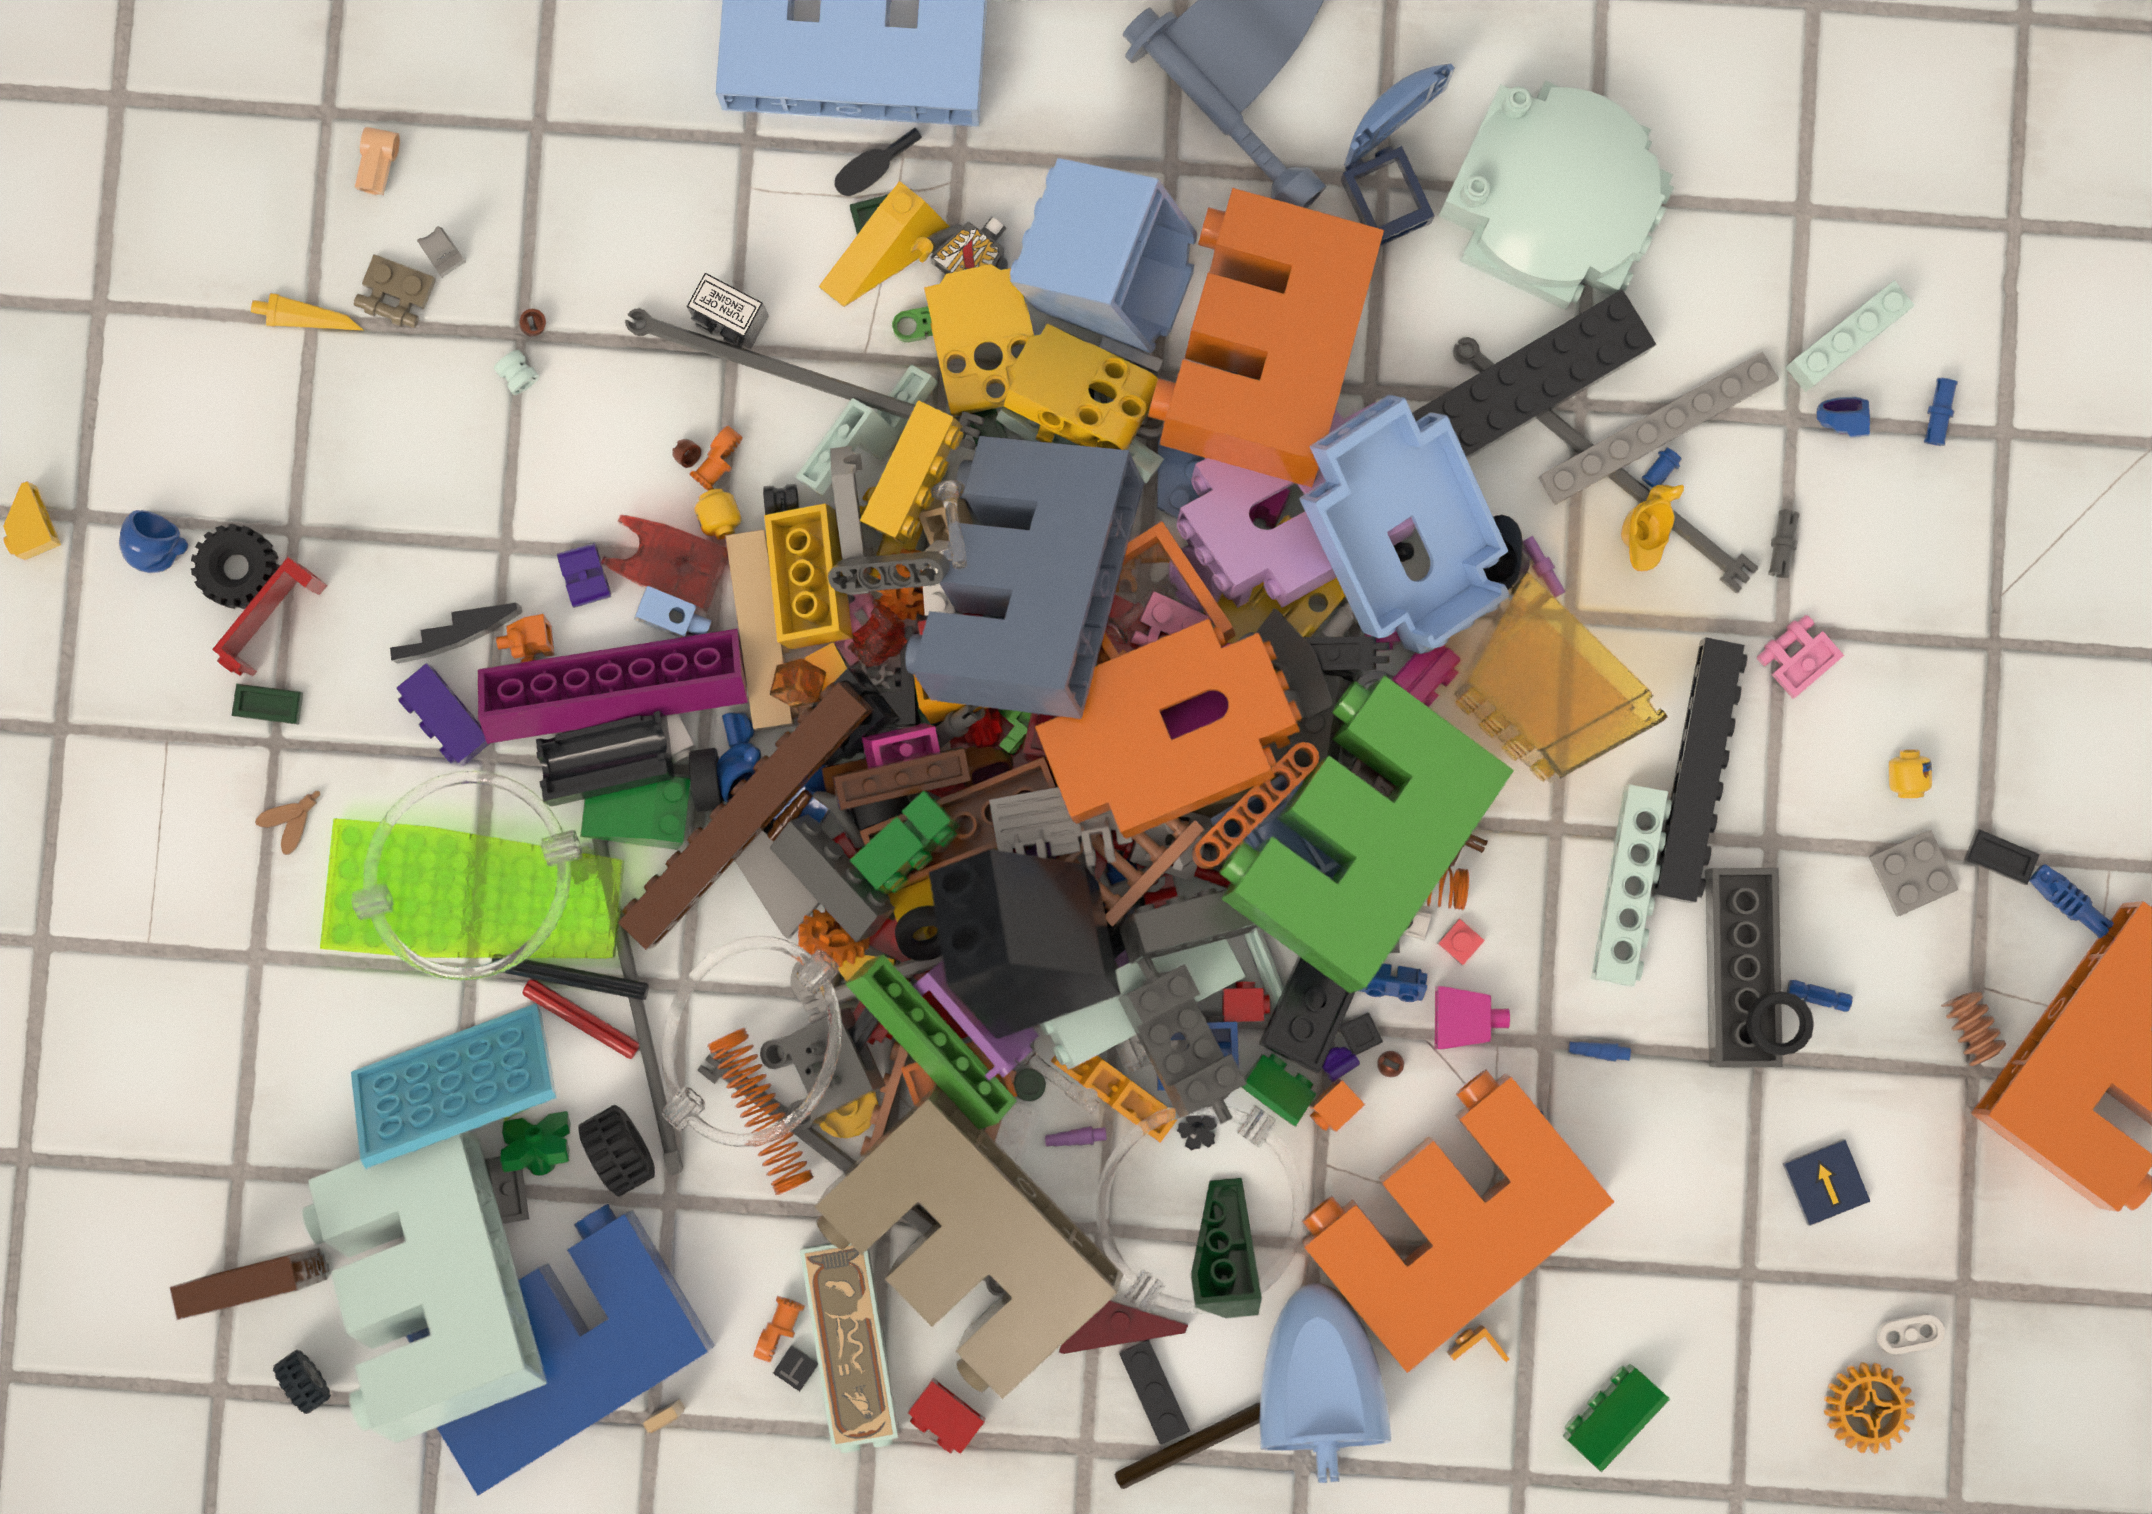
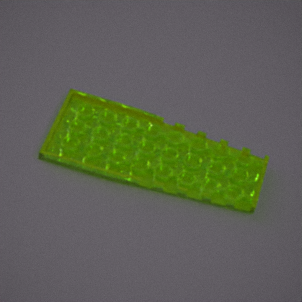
M333 818L320 949L415 958L613 959L616 956L625 862L617 858L431 826Z

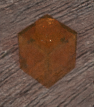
M803 658L779 664L776 666L770 695L793 708L820 702L819 695L823 689L826 671Z

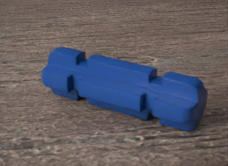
M1790 980L1787 988V993L1795 994L1801 999L1804 998L1806 1002L1828 1008L1834 1006V1009L1848 1012L1852 1005L1853 997L1850 994L1842 992L1836 994L1835 990L1812 984L1806 986L1805 982Z

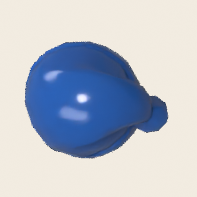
M135 510L130 513L122 524L119 536V548L125 561L131 567L146 573H158L167 570L173 565L177 555L183 554L188 549V542L180 537V530L162 516L145 510Z
M736 744L727 750L717 762L719 792L721 798L726 803L733 797L731 794L733 788L743 779L748 781L755 773L753 767L760 760L761 752L754 744Z

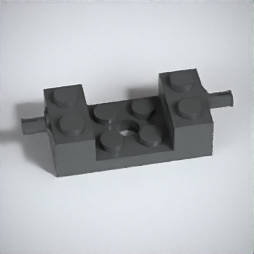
M1150 956L1144 958L1137 963L1146 981L1139 988L1118 999L1179 1118L1190 1115L1201 1108L1212 1106L1220 1124L1231 1120L1233 1116L1224 1100L1231 1092L1247 1083L1232 1054L1224 1056L1194 999V997L1200 995V992L1186 965L1184 964L1170 972L1158 974ZM1175 1033H1180L1186 1038L1187 1045L1182 1052L1176 1051L1171 1045V1038Z

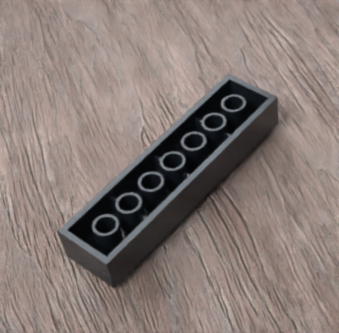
M1622 289L1417 409L1412 414L1415 421H1418L1430 412L1448 416L1466 458L1469 459L1645 355L1657 344Z

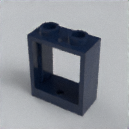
M1392 146L1386 147L1375 153V158L1364 163L1361 159L1345 167L1346 171L1343 172L1341 177L1342 185L1360 223L1384 230L1380 246L1431 224L1435 217L1402 146L1394 150ZM1397 162L1418 210L1377 227L1356 179Z

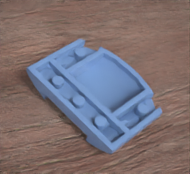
M1450 63L1419 70L1400 80L1384 92L1373 103L1359 123L1344 166L1346 167L1357 160H1361L1444 92L1448 87L1455 67Z

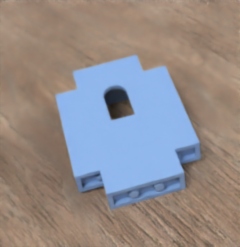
M1388 395L1309 446L1324 476L1325 482L1299 499L1363 633L1376 638H1384L1396 630L1405 649L1419 654L1427 653L1446 644L1449 637L1468 629L1475 623L1474 620L1496 610L1502 601L1510 597L1506 586L1488 580L1483 568L1495 565L1499 561V557L1507 553L1508 549L1448 416L1430 412L1418 421H1415L1405 398ZM1409 517L1412 518L1430 557V569L1427 575L1418 581H1412L1407 576L1387 534L1388 531Z

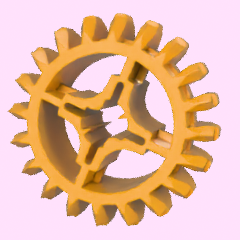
M1865 1362L1860 1363L1859 1373L1853 1366H1848V1378L1838 1373L1836 1377L1841 1384L1839 1386L1832 1383L1828 1385V1388L1835 1392L1834 1397L1824 1396L1825 1402L1833 1404L1832 1408L1824 1409V1415L1835 1417L1827 1423V1426L1830 1429L1839 1428L1834 1437L1838 1440L1846 1438L1845 1446L1850 1449L1857 1444V1450L1861 1453H1865L1868 1445L1872 1453H1879L1880 1443L1884 1449L1890 1450L1892 1447L1889 1439L1891 1438L1901 1443L1903 1439L1898 1434L1899 1430L1901 1429L1907 1433L1910 1431V1427L1904 1424L1905 1419L1914 1420L1915 1418L1914 1414L1906 1412V1408L1915 1406V1402L1911 1399H1904L1911 1393V1389L1907 1386L1900 1388L1904 1378L1899 1375L1892 1378L1894 1370L1887 1367L1882 1371L1881 1365L1878 1363H1873L1871 1369H1869L1868 1364ZM1871 1381L1881 1382L1889 1390L1893 1400L1878 1399L1876 1390L1872 1388ZM1861 1384L1858 1387L1857 1398L1853 1402L1846 1403L1850 1392ZM1867 1401L1879 1405L1875 1406L1874 1411L1871 1410L1872 1414L1861 1410L1864 1405H1867ZM1892 1413L1888 1424L1881 1429L1880 1421L1885 1414ZM1846 1416L1861 1417L1863 1426L1867 1429V1434L1856 1433L1848 1424Z

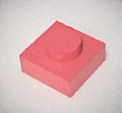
M1458 919L1437 944L1458 963L1464 965L1485 940L1461 919Z

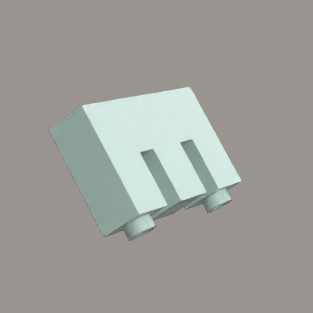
M466 1131L366 1169L361 1160H357L308 1180L314 1203L303 1208V1219L311 1239L316 1244L326 1242L347 1257H352L402 1236H405L406 1240L402 1244L331 1271L346 1333L371 1349L429 1327L431 1335L355 1365L360 1389L350 1393L349 1401L353 1416L363 1431L371 1429L398 1443L547 1384L483 1151L477 1137Z

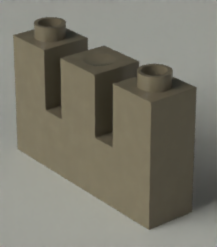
M938 1085L928 1092L832 1183L815 1205V1208L822 1214L817 1219V1226L826 1239L839 1249H845L851 1244L861 1255L917 1202L937 1220L933 1226L895 1260L885 1278L931 1327L988 1275L1006 1291L999 1300L964 1331L956 1349V1352L962 1357L957 1361L956 1366L965 1381L979 1392H984L988 1387H991L1002 1399L1118 1293L1123 1278V1273L983 1129H977Z

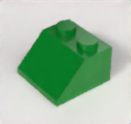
M1271 1053L1269 1057L1261 1054L1244 1077L1247 1084L1241 1088L1289 1124L1296 1127L1316 1096V1093L1311 1090L1314 1084L1299 1072L1293 1077L1284 1069L1288 1064L1275 1054Z

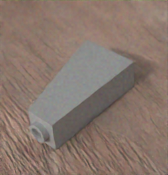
M763 830L735 862L781 934L787 939H791L798 931L799 924H803V917L805 915L810 916L813 910L817 909L820 905V902L770 849L773 841L768 838L767 833Z

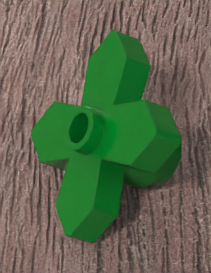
M568 1112L550 1113L537 1125H533L523 1118L504 1121L502 1135L505 1144H508V1146L501 1149L500 1162L503 1172L523 1170L526 1167L533 1175L541 1176L553 1171L556 1164L567 1163L569 1161L570 1149L567 1139H564V1137L570 1134L571 1122Z

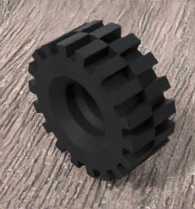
M229 524V527L221 525L215 528V533L208 531L203 535L206 538L203 543L198 541L195 548L199 549L197 555L192 554L191 561L195 563V568H191V574L197 579L194 582L197 588L203 591L202 594L208 599L228 608L235 609V607L245 609L280 567L276 563V559H279L277 552L272 549L273 545L270 541L246 526L240 527L237 524ZM233 555H242L248 561V572L241 579H230L224 571L225 562Z

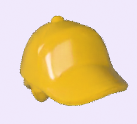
M1684 485L1654 486L1650 490L1646 501L1635 506L1627 514L1622 525L1621 538L1625 545L1629 547L1630 561L1635 570L1648 571L1659 564L1665 545L1669 542V534L1675 521L1670 502L1681 497Z

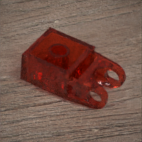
M620 515L617 522L628 527L638 535L639 548L628 559L603 557L601 564L645 589L647 586H650L694 604L696 609L707 613L728 560L727 547L667 524L628 515ZM689 562L693 567V571L691 573L686 572L685 576H681L682 572L679 567L681 564Z

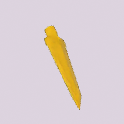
M270 293L268 302L253 300L251 304V313L267 315V326L363 330L345 314L279 296V294Z

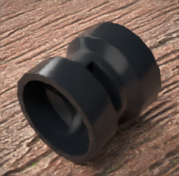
M786 484L784 488L763 486L765 515L799 508L797 484Z

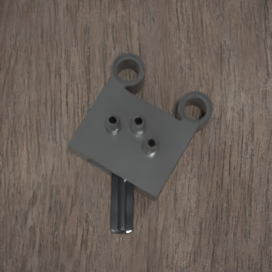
M866 1007L857 1021L851 1008L839 1010L789 1036L769 1040L762 1045L760 1049L762 1063L769 1069H778L794 1064L809 1097L794 1101L788 1108V1121L796 1129L803 1130L819 1125L825 1121L827 1115L886 1086L867 1045V1041L879 1021ZM778 1046L783 1050V1059H780L777 1054ZM805 1106L810 1109V1120L805 1116Z

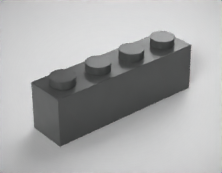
M809 814L789 821L770 846L775 855L856 943L875 935L895 910V907L888 901L887 896L883 892L876 890L853 865L842 847L834 842L823 831L820 823L811 818Z

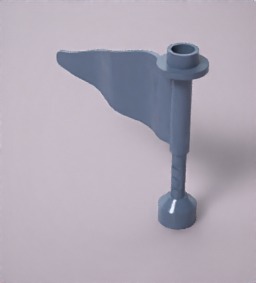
M1198 0L1179 17L1172 11L1159 17L1151 8L1139 14L1122 34L1132 45L1127 51L1125 58L1132 64L1149 53L1224 135L1231 136L1273 181L1271 199L1308 208L1324 192L1327 186L1309 167H1289L1287 169L1244 123L1241 113L1262 93L1289 61L1307 34L1324 0Z

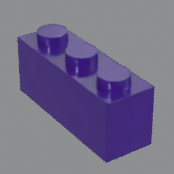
M424 664L396 687L397 691L402 695L398 698L400 704L408 713L416 712L422 720L418 724L430 739L435 736L443 746L439 750L451 764L456 761L464 766L491 744H487L480 723L431 665Z

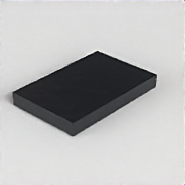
M1298 956L1259 1045L1314 1073H1320L1355 992L1349 993Z

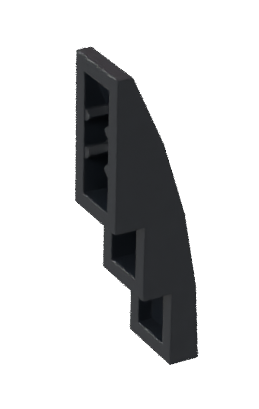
M509 603L451 612L453 625L421 630L422 643L390 647L391 661L397 664L414 661L464 646L495 631L522 613V606L518 603Z

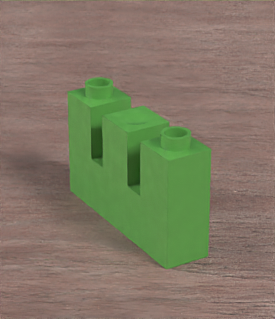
M1385 675L1369 686L1368 689L1357 681H1354L1348 687L1331 712L1344 722L1332 740L1394 784L1396 787L1390 796L1386 798L1335 759L1327 756L1318 762L1316 767L1305 777L1277 817L1279 821L1341 865L1332 880L1274 837L1259 844L1256 849L1242 841L1229 856L1219 872L1232 882L1221 898L1223 901L1349 993L1368 986L1514 772L1512 768Z

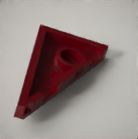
M1110 1300L1060 1346L1059 1353L1066 1354L1184 1334L1187 1331L1188 1324Z

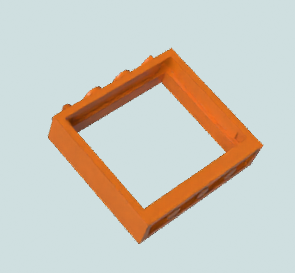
M1163 521L1128 542L1123 565L1159 543L1214 625V628L1220 626L1226 642L1236 636L1233 626ZM1104 632L1099 656L1103 662H1107L1120 655Z

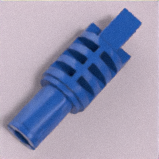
M2045 864L2040 866L2029 881L2048 902H2051L2054 907L2060 909V912L2067 915L2070 920H2079L2096 934L2098 938L2104 937L2109 932L2108 928H2112L2114 923L2092 906L2093 902L2088 895H2085L2069 879Z

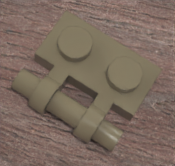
M373 254L362 282L364 287L373 290L372 294L367 297L358 293L354 299V306L364 309V312L371 316L378 314L391 319L392 324L400 327L407 325L416 328L419 316L409 313L412 305L425 309L436 279L423 272ZM388 295L400 300L398 306L393 307L383 303L384 296Z

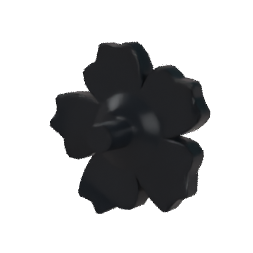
M1197 1110L1186 1116L1188 1123L1178 1124L1177 1131L1180 1133L1181 1138H1187L1185 1147L1191 1151L1200 1149L1201 1142L1208 1148L1215 1143V1133L1211 1132V1130L1217 1127L1215 1118L1205 1115L1201 1120L1200 1111Z

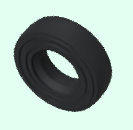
M934 906L914 908L905 913L897 922L895 939L900 951L909 959L926 961L942 955L938 928L937 933L927 940L918 941L913 938L914 932L922 927L934 926L937 928Z

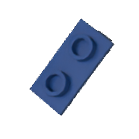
M1383 963L1368 986L1358 990L1366 992L1367 995L1372 997L1386 995L1398 997L1404 1002L1422 1001L1428 986L1426 985L1427 973H1422V969L1398 966L1397 977L1391 976L1392 965Z

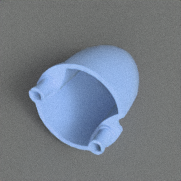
M1311 1283L1298 1289L1288 1299L1275 1323L1270 1338L1260 1397L1261 1450L1269 1451L1313 1450L1317 1455L1318 1483H1327V1468L1330 1469V1482H1339L1337 1451H1340V1448L1392 1442L1389 1412L1375 1353L1358 1315L1349 1302L1335 1289L1325 1284Z

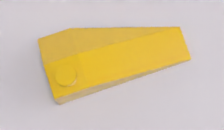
M899 181L821 282L819 288L841 306L845 307L918 260L923 252L918 249L913 250V252L910 251L917 238H927L933 233L950 226L922 198Z

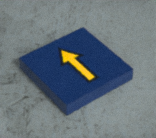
M1844 1139L1782 1163L1805 1221L1809 1226L1871 1202L1848 1144Z

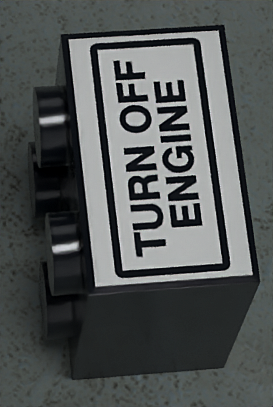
M706 272L686 306L692 316L691 319L696 322V327L709 334H712L715 330L724 337L723 341L739 347L743 345L749 349L752 348L769 317L761 301Z

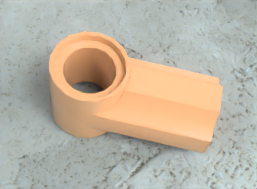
M370 127L364 128L360 141V154L362 157L355 183L357 190L373 195H384L391 161L394 162L399 151V133Z

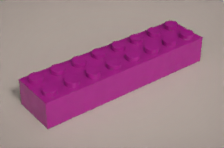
M738 629L478 669V719L487 744L578 730L639 715L650 716L656 711H660L665 716L748 703L746 676Z

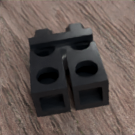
M847 668L833 683L836 685L838 682H847L874 710L823 764L825 766L834 765L842 758L852 759L864 747L863 737L875 735L885 725L890 726L899 718L884 697L877 695L879 693L878 689L861 669ZM820 697L814 702L813 709L821 702L822 699Z

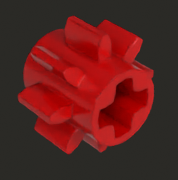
M988 708L984 709V717L971 725L968 732L964 734L967 743L975 740L976 745L987 747L999 739V733L1003 732L1001 727L1003 722L997 710L990 713Z

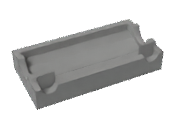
M852 446L830 448L831 478L842 559L874 556L873 547L865 548L855 476L857 470H863L861 454H855L852 451ZM867 567V573H871L870 567ZM847 576V580L849 581L852 576ZM866 591V592L847 593V595L865 594V593H869V591Z

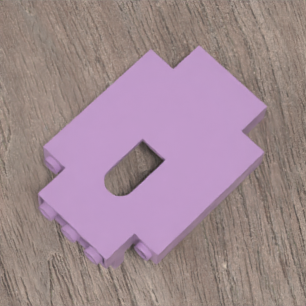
M1376 402L1348 416L1345 419H1343L1339 412L1335 409L1329 433H1331L1338 427L1342 426L1358 414L1362 413L1363 411L1374 405ZM1209 458L1195 464L1191 483L1195 492L1201 497L1180 508L1176 524L1177 529L1188 545H1193L1195 548V555L1198 561L1203 566L1207 565L1210 569L1217 588L1228 600L1231 599L1237 608L1249 601L1253 587L1264 582L1265 590L1270 598L1276 599L1283 608L1336 578L1306 512L1270 530L1257 528L1249 518V511L1253 506L1295 484L1294 482ZM1319 468L1312 487L1302 484L1297 485L1306 494L1325 482V479ZM1409 517L1387 532L1393 546L1412 536L1415 528L1412 518Z

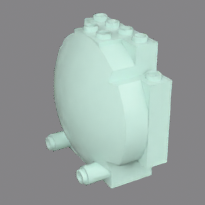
M1545 80L1537 98H1533L1524 87L1510 89L1500 84L1439 214L1440 217L1473 232L1460 261L1565 310L1571 302H1578L1585 287L1580 284L1581 282L1610 296L1617 293L1620 289L1626 291L1634 274L1629 272L1632 262H1639L1642 255H1645L1653 238L1648 233H1653L1655 227L1659 225L1666 210L1661 205L1662 203L1666 205L1674 189L1673 186L1669 185L1673 174L1660 169L1657 157L1648 151L1652 144V141L1648 140L1651 129L1639 124L1625 109L1615 102L1591 91L1559 87Z

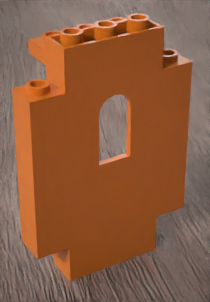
M1207 619L1095 666L1082 719L1059 716L1035 726L1071 819L1078 824L1112 810L1120 833L1127 839L1274 778L1271 767L1276 766L1277 763L1270 747L1263 749V746L1276 742L1278 749L1291 744L1288 736L1300 731L1296 721L1301 720L1302 717L1295 701L1288 703L1284 691L1290 688L1282 670L1275 672L1271 663L1277 657L1270 641L1263 642L1260 634L1257 633L1222 648V646L1227 645L1220 626L1213 628L1210 620ZM1208 691H1219L1227 697L1229 707L1222 719L1171 740L1160 711Z

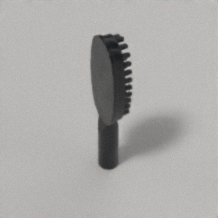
M914 127L884 150L872 149L852 159L836 175L834 180L836 190L843 196H853L872 186L888 170L892 159L922 138L919 131Z

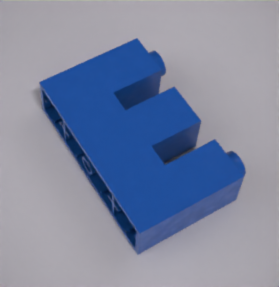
M609 1204L602 1206L574 1224L582 1241L567 1249L608 1319L589 1330L549 1263L525 1275L518 1281L547 1384L436 1427L477 1496L705 1355L715 1346L633 1210L617 1218ZM429 1327L407 1335L406 1338L409 1343L431 1336Z

